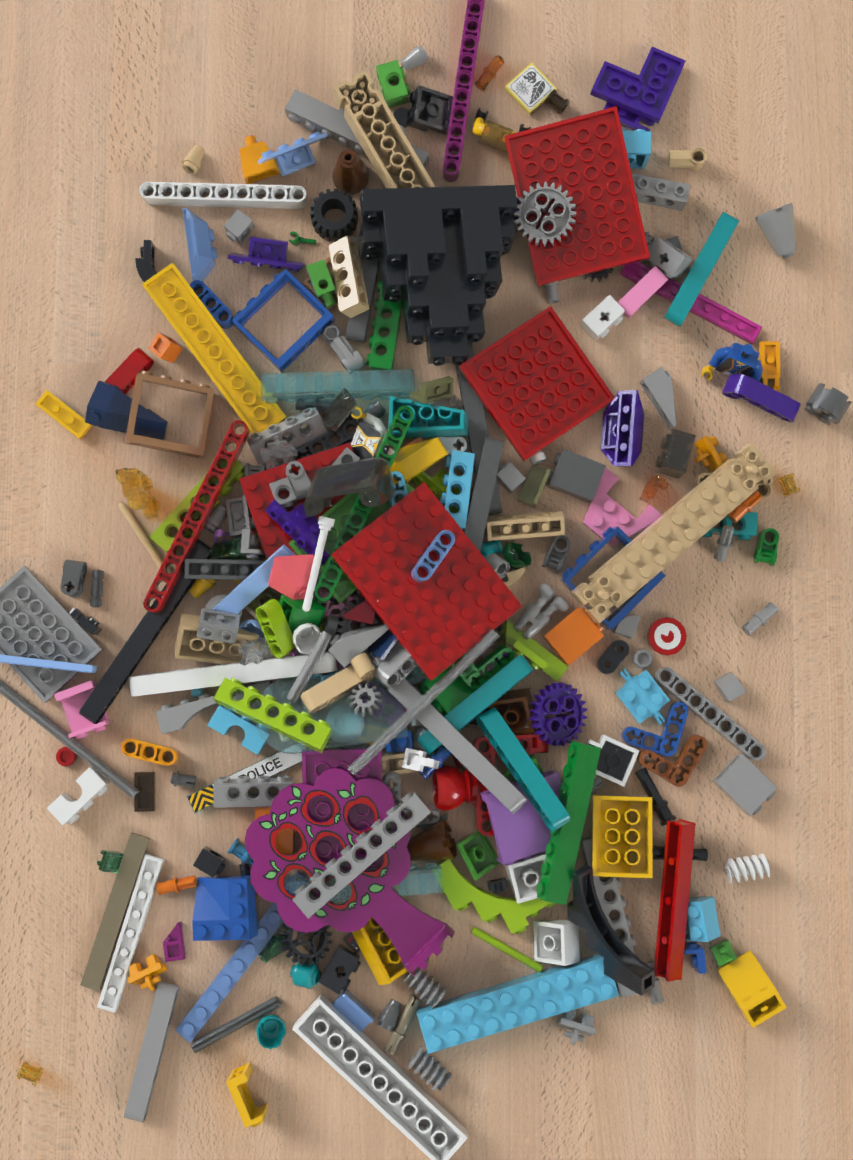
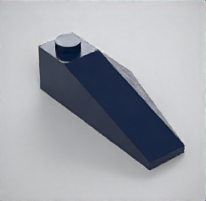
M99 380L87 405L85 423L103 429L126 433L132 398L124 394L123 390L119 387ZM138 404L134 435L164 440L168 422L152 410Z

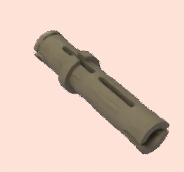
M410 996L395 1029L393 1028L391 1031L392 1035L386 1047H384V1051L387 1053L390 1051V1055L395 1056L422 1002L419 998L416 999V996Z

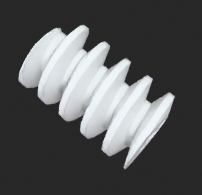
M762 853L758 855V858L756 855H751L750 858L744 856L743 859L736 857L735 861L732 858H728L725 866L727 879L730 884H732L734 877L737 883H740L741 876L745 882L748 881V875L751 876L753 881L756 879V874L759 875L760 879H763L764 873H766L768 878L770 877L769 864Z

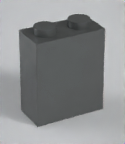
M563 449L561 454L557 453L553 462L557 465L554 471H550L547 479L550 482L548 487L591 503L606 465Z

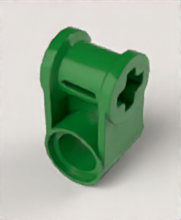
M768 528L758 534L753 563L762 562L768 563L770 566L775 565L779 542V533L775 529ZM766 533H770L772 536L770 543L765 540Z

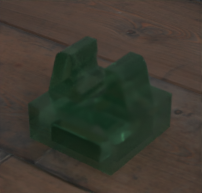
M101 850L100 853L103 854L102 860L97 861L99 870L117 873L123 853Z

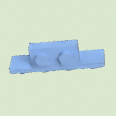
M316 132L310 135L308 140L300 138L294 141L292 146L284 144L278 147L276 152L272 150L266 151L261 154L262 158L258 160V163L262 164L275 159L282 177L314 165L316 160L309 145L325 139L328 136L327 132L323 134Z

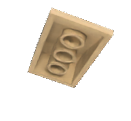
M181 613L174 658L222 665L254 660L259 639L258 634L239 628L235 644L198 638L196 635L200 616Z

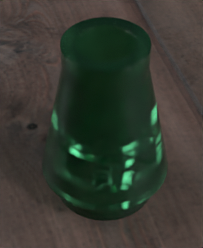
M277 934L271 937L264 949L259 953V957L263 962L267 963L272 958L285 952L281 950L286 946L285 943H279V940L284 939L283 936Z

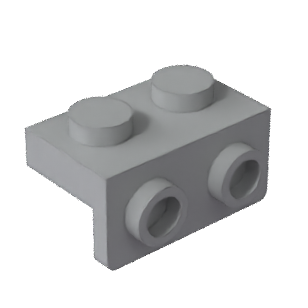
M244 493L242 497L226 499L230 537L242 536V529H250L254 532L256 527Z

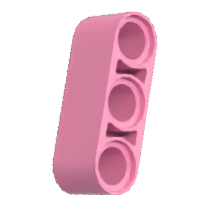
M657 266L653 267L618 302L625 310L624 315L628 319L669 280Z

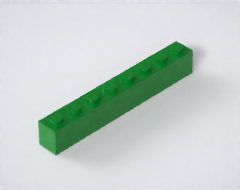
M572 741L568 748V760L563 769V782L559 787V800L568 812L570 821L555 831L550 830L551 835L546 846V858L541 867V880L537 885V897L544 901L563 905L567 904L600 756V747Z

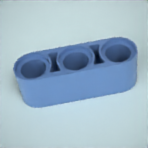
M443 530L435 536L412 569L411 576L414 581L418 583L425 582L435 572L455 542V536L451 531ZM441 536H446L448 538V545H444L441 543ZM429 552L437 554V561L429 559ZM418 568L425 569V578L419 577L417 574Z

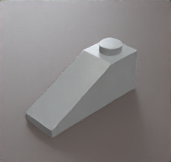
M661 367L643 378L640 385L668 429L672 430L677 425L672 378L669 372L664 371Z
M383 622L345 632L341 636L336 635L331 639L328 651L343 667H346L353 658L361 654L389 628Z

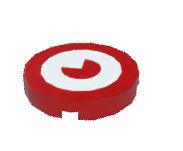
M669 617L658 619L652 623L647 635L649 645L653 651L666 656L676 654L682 650L687 637L681 622Z

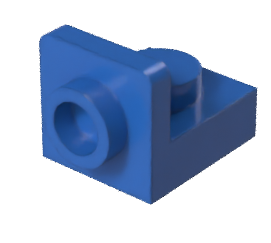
M413 731L399 732L384 747L387 749V753L406 751V748L414 749Z
M687 943L684 948V954H694V956H691L692 968H695L698 974L707 973L704 948L698 945V943Z

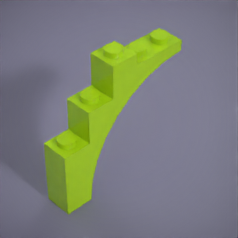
M451 859L442 860L432 866V870L454 911L457 909L462 911L469 907V903L472 902L482 921H488V923L496 920L498 914L501 913L511 934L515 932L520 934L527 929L526 926L529 925L526 919L527 916L532 918L540 913V909L544 907L550 908L557 904L540 898L517 903L515 898L487 892L467 880Z

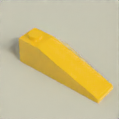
M439 437L399 449L388 475L393 471H398L403 475L405 482L408 483L445 457L448 452ZM383 465L375 467L376 470L379 469L382 473L386 471ZM392 478L390 482L394 483L396 487L398 480L395 481L394 478Z

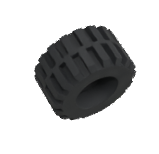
M334 188V191L327 189L325 194L320 192L319 198L315 197L313 199L314 204H311L310 211L315 232L319 233L322 239L326 237L327 241L330 242L331 239H334L336 242L347 235L352 236V230L355 231L357 228L356 224H358V211L355 200H352L350 194L346 196V191L344 190L339 192L338 189ZM331 209H340L345 213L343 219L338 222H329L324 219L326 212Z

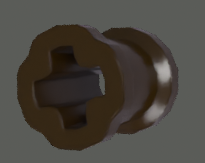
M555 89L545 100V104L551 105L557 110L559 115L563 113L570 100H565L557 94Z

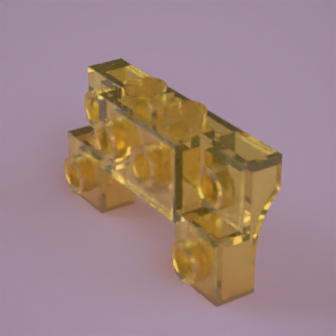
M137 468L115 470L117 480L122 484L123 495L128 499L129 508H133V510L142 509V514L146 519L158 517L157 511H160L158 500H155L150 492L153 489L151 478H148L146 474Z

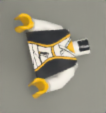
M355 407V409L360 411V415L356 416L351 413L352 417L355 419L361 417L364 420L359 421L351 447L353 453L361 459L358 467H367L373 464L386 436L387 429L382 420L369 413L365 414L361 407ZM389 447L383 449L386 455L394 453Z

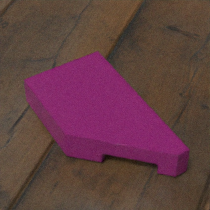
M182 921L176 924L163 941L165 962L184 960L186 958Z

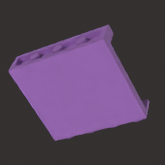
M553 770L541 773L559 799V787L562 784L559 773ZM516 781L512 782V784L527 798L519 784ZM489 790L480 793L482 800L487 804L499 857L496 858L498 862L508 866L515 864L516 860L530 859L534 857V854L546 853V846L551 835L550 829L546 826L529 799L513 814Z

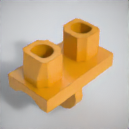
M707 435L694 443L697 448L695 451L699 456L694 460L696 463L701 461L704 467H707L709 472L712 473L726 462L728 458L723 452L717 453L715 447L719 445L716 436L708 437Z
M156 954L146 958L148 968L144 970L139 962L129 966L130 977L127 978L129 984L133 983L135 986L140 984L142 989L148 987L150 991L156 990V983L161 981L159 974L168 970L166 964L161 963L160 958Z

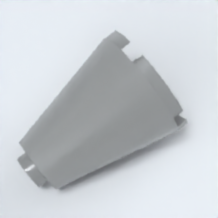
M792 203L755 217L757 224L777 256H782L783 259L793 256V251H796L797 248Z

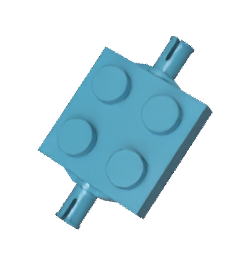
M626 668L623 669L624 673L620 671L619 674H621L626 682L615 693L637 722L640 724L646 718L652 716L659 725L662 724L661 720L665 722L666 719L659 711L670 699L649 672L645 669L639 675L632 677Z

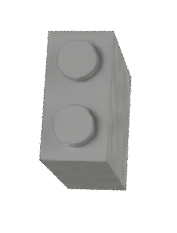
M739 753L712 780L745 814L750 816L760 811L762 808L761 804L765 800H770L775 794L774 790L777 788L749 759Z

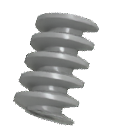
M420 967L416 969L415 976L408 972L402 983L409 981L408 989L415 986L414 994L421 992L419 999L422 1000L427 997L425 1004L428 1005L432 1002V1008H434L444 997L446 988H440L439 981L434 983L435 978L433 976L427 978L429 972H422Z
M422 1046L411 1058L408 1069L415 1066L413 1074L421 1072L419 1079L422 1080L426 1077L425 1085L427 1086L432 1083L431 1091L437 1088L440 1091L447 1085L452 1074L450 1072L446 1073L445 1067L440 1068L441 1064L439 1061L434 1063L435 1058L433 1056L428 1057L427 1050L422 1052Z

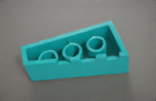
M389 396L388 429L397 410L401 406H409L413 410V420L404 439L468 436V416L464 410L444 406L439 407L429 403L423 404L409 399L403 400ZM401 413L399 415V417L402 420L409 419V416L406 413ZM398 430L391 432L395 438L402 436Z

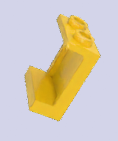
M250 1062L232 1070L226 1081L245 1128L249 1126L256 1127L263 1123L269 1108L267 1103L256 1107L246 1082L253 1071Z

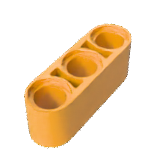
M137 738L127 739L121 744V751L124 755L165 766L177 763L180 758L179 751L173 747ZM130 742H133L136 746L133 753L128 750ZM149 746L155 751L153 757H149L146 753ZM167 751H170L173 754V760L171 762L167 761L165 758V754Z

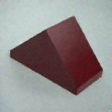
M365 600L345 613L343 618L353 622L373 625L375 611Z

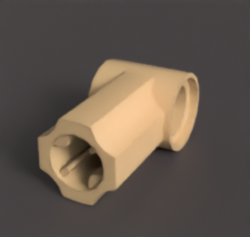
M700 147L693 150H669L668 168H690L693 171H699L705 164L707 152ZM699 157L701 161H695L693 158Z

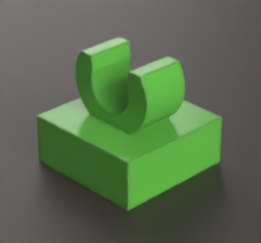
M727 939L709 947L719 967L737 959Z

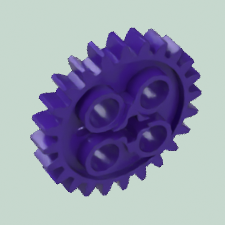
M552 683V685H545V689H539L541 695H535L537 701L531 702L534 709L529 710V712L534 713V716L530 717L529 720L535 722L531 728H537L534 734L540 735L539 740H543L546 744H552L553 746H565L566 743L571 744L572 739H578L576 733H582L580 726H586L582 720L587 719V716L583 715L587 708L582 707L586 702L580 700L582 694H576L577 688H572V685L565 683ZM572 711L571 714H560L561 712ZM548 714H559L556 715V717L548 716L545 718V715Z

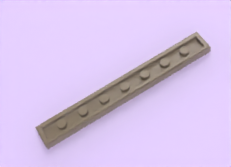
M130 833L80 984L81 986L96 991L101 990L150 841L148 837Z

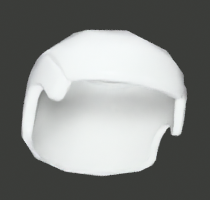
M312 623L300 625L293 633L292 639L295 647L301 654L310 655L322 632Z

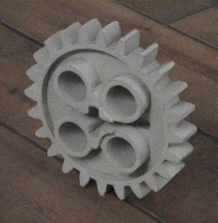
M544 182L543 187L537 183V189L529 186L530 193L523 191L525 198L518 197L521 205L517 204V210L519 211L514 213V216L519 218L515 220V224L520 225L518 232L524 231L522 237L529 236V243L535 239L536 246H538L540 241H543L544 247L547 241L554 245V239L560 243V236L567 237L566 230L572 231V227L569 224H575V220L571 218L576 216V212L571 211L576 208L575 204H570L573 197L567 198L568 190L562 193L561 185L555 189L554 182L550 187L547 186V182ZM545 197L547 202L544 205H539L537 203L538 198ZM554 199L555 202L551 205V207L548 210L549 216H545L543 218V221L541 222V226L539 227V229H536V226L542 219L541 212L545 213L547 211V208L549 207L551 200ZM558 206L564 209L559 215L553 212L554 208ZM535 214L537 216L536 221L529 222L527 220L528 215ZM550 223L554 228L552 231L547 232L543 229L544 225Z

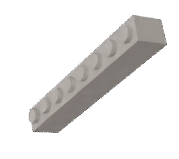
M294 90L285 108L286 115L291 122H299L310 131L315 130L321 134L327 132V139L332 138L344 147L349 146L357 153L365 154L345 120L344 112L298 90ZM411 145L425 168L429 162V153Z

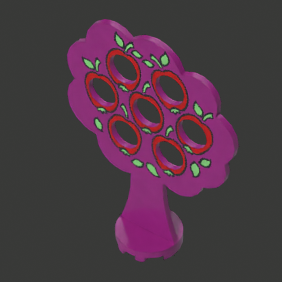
M330 768L323 771L317 777L314 786L296 783L290 784L279 791L272 802L270 814L261 815L246 830V850L254 861L250 871L251 883L256 893L265 900L277 903L280 917L286 925L295 931L305 933L318 931L328 924L337 931L349 933L364 927L372 917L392 941L404 964V968L412 976H415V971L418 967L424 970L429 964V957L433 953L438 956L443 950L445 938L448 935L452 938L455 931L446 922L444 923L416 908L392 888L400 884L407 877L411 867V855L407 848L411 830L383 854L384 861L379 869L375 871L364 870L349 883L352 894L347 902L335 904L328 901L309 919L294 903L293 898L296 895L288 892L284 883L287 873L294 869L304 870L310 878L316 872L322 873L327 869L325 865L328 862L321 860L316 852L317 843L321 838L333 836L341 842L344 849L348 845L351 847L357 843L355 839L363 832L367 834L372 830L371 827L367 830H356L350 825L348 812L355 804L362 803L371 807L375 816L374 822L379 818L381 820L385 819L388 816L386 812L395 805L393 793L388 785L379 779L370 777L356 781L348 771L342 768ZM323 795L333 802L334 814L329 820L318 822L313 820L308 814V803L314 796ZM402 811L403 817L408 818L405 812ZM388 822L386 824L389 831L397 830L396 823ZM283 829H294L300 834L302 847L296 854L285 855L278 850L276 836ZM379 835L371 837L374 844L382 843ZM344 861L341 863L343 870H351L349 862ZM327 875L326 881L328 882L335 877L333 875ZM311 889V894L314 897L321 895L319 889Z

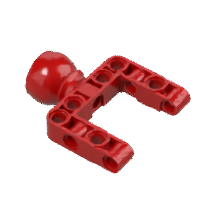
M515 735L518 741L520 739L524 741V750L528 755L549 753V745L545 741L539 740L540 735ZM487 737L475 738L472 745L495 767V756L498 754ZM482 741L487 744V749L484 752H481L478 748L479 743ZM443 765L441 768L438 767L432 774L435 808L442 811H450L459 807L463 802L466 804L471 803L474 806L476 830L484 836H494L488 810L483 811L481 808V804L484 801L480 793L488 789L469 770H465L462 773L453 766ZM489 820L491 826L488 830L484 831L482 824L484 821Z

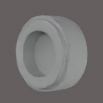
M640 649L633 654V663L638 668H647L652 664L653 656L650 651Z

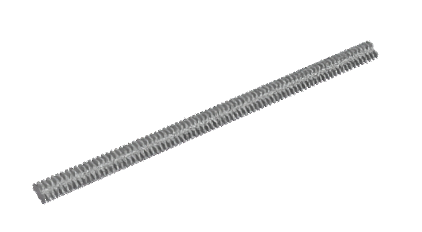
M493 629L492 631L490 630L485 638L483 637L472 650L470 649L466 653L465 657L463 656L459 660L458 664L456 663V666L454 665L452 669L446 672L445 676L443 675V678L439 679L436 685L434 684L430 688L431 690H428L423 697L419 698L420 701L418 700L416 704L414 703L410 707L411 709L401 716L400 720L397 719L398 721L394 722L395 725L392 724L390 726L391 729L389 728L387 732L385 731L380 739L377 738L378 741L376 740L374 744L372 743L373 746L371 748L368 747L369 749L365 750L366 753L363 752L361 754L362 757L359 756L360 758L356 759V762L352 763L353 765L350 764L348 770L355 775L368 764L367 762L388 745L387 743H390L389 741L393 740L397 736L396 734H399L409 722L415 719L416 715L426 708L425 706L435 700L436 696L442 693L447 685L449 686L460 673L462 674L463 670H466L465 668L469 667L473 663L472 661L476 660L480 656L479 654L482 655L483 651L487 647L489 648L490 644H493L492 642L496 641L500 636Z
M0 681V693L3 697L5 696L12 704L16 705V707L18 706L21 711L25 712L27 716L29 715L42 728H46L47 732L51 733L55 738L57 737L62 744L66 745V747L68 746L70 750L72 749L75 754L79 755L81 759L83 758L85 762L87 761L90 766L94 767L96 771L98 770L100 774L102 773L105 778L109 779L111 783L113 782L115 786L117 785L130 798H133L139 792L136 787H132L133 784H128L127 780L124 781L121 775L118 776V772H113L110 766L107 767L106 763H101V759L98 760L95 754L92 755L93 753L89 752V750L86 751L87 749H85L84 745L81 747L82 744L78 743V741L75 742V738H69L67 732L57 727L56 723L53 724L54 722L46 718L45 714L42 715L43 713L35 709L36 707L29 705L30 703L22 699L21 695L18 696L19 694L11 690L12 688L4 684L3 681Z

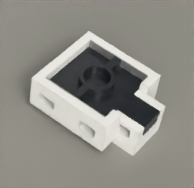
M603 734L598 743L588 739L587 745L601 748L596 774L624 787L639 754V750Z

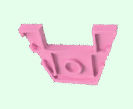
M607 468L604 470L593 501L590 503L583 520V524L602 539L604 537L602 534L610 526L611 528L618 526L630 537L662 516L660 512L649 504L636 519L608 496L607 492L619 478ZM614 536L607 544L612 548L620 543V541Z

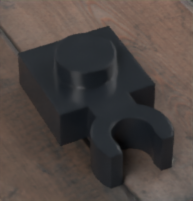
M73 608L69 612L91 634L98 635L102 629L98 626L100 623L92 616L90 618L86 617L78 608Z
M506 877L488 880L489 892L492 891L495 894L507 890Z

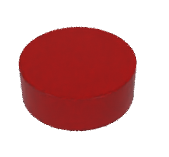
M68 747L59 749L56 754V760L61 766H70L77 759V754Z

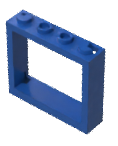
M285 269L279 275L276 274L273 281L269 285L266 284L256 298H251L242 311L239 310L232 323L282 373L323 333L324 328L331 325L335 320L334 316ZM289 283L322 317L277 360L243 325L284 285Z
M610 526L602 534L604 537L600 541H594L589 546L590 551L586 555L584 553L580 555L575 561L577 564L573 568H567L562 573L563 578L560 581L570 591L576 588L570 580L614 536L624 546L632 541L618 526L613 528ZM662 571L625 601L608 619L605 618L601 623L608 630H612L666 575Z

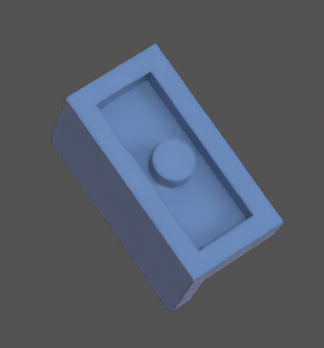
M348 989L343 991L332 1004L361 1032L369 1023L374 1021L375 1014Z

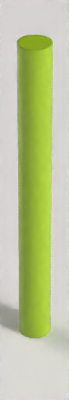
M474 926L471 934L539 973L541 972L543 965Z

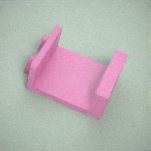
M94 680L54 694L56 701H61L72 732L68 734L69 738L76 737V740L87 737L88 732L93 730L95 733L106 730L105 726L111 724L107 711L97 724H93L79 714L80 709L97 686V682Z

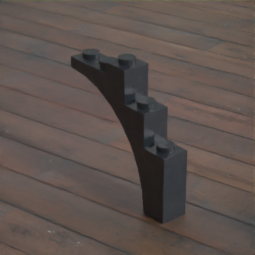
M585 865L573 872V900L567 903L568 921L585 930L586 947L604 957V974L642 996L655 987V969L633 954L609 924L596 894L592 867Z

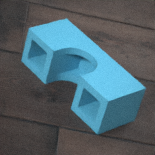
M222 705L218 706L207 725L222 735H227L233 726H240L245 732V738L241 746L257 755L261 753L271 736V733L268 732L269 728L261 724L257 726L251 722V719L240 716Z

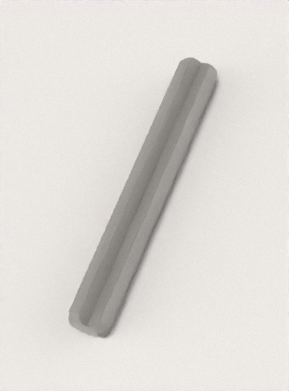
M325 631L321 633L287 695L289 701L296 703L332 639L330 633Z

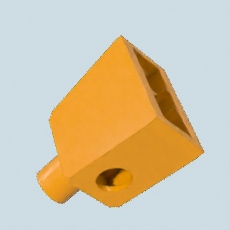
M247 136L244 139L246 147L240 148L242 171L246 184L279 175V169L274 159L262 164L258 163V160L262 158L261 154L269 151L265 141L257 143L255 136Z

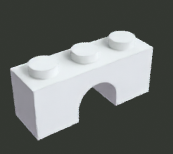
M89 767L76 780L82 788V795L78 800L72 799L65 793L61 794L47 807L62 825L74 823L80 817L78 815L83 809L86 811L93 805L94 802L92 800L97 795L100 797L108 790L109 780L102 773L100 774L98 770L96 771L94 767Z

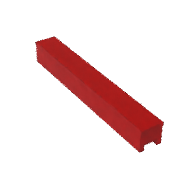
M683 819L667 821L654 969L656 977H663L668 982L682 980L696 826V823Z

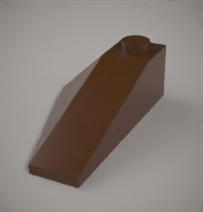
M530 688L508 691L482 712L484 713L492 707L496 708L514 735L535 733V728H531L535 722L529 720L530 717L534 716V713L529 712V710L534 709V706L531 704L533 700ZM476 718L465 726L475 729L480 728Z

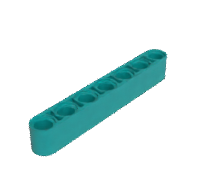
M724 211L722 212L666 312L664 319L681 327L740 220Z
M522 654L519 655L444 717L460 731L529 675L534 668ZM429 730L417 739L428 755L443 745Z
M492 707L477 716L476 721L480 729L546 826L551 831H555L569 822L570 816L497 709Z

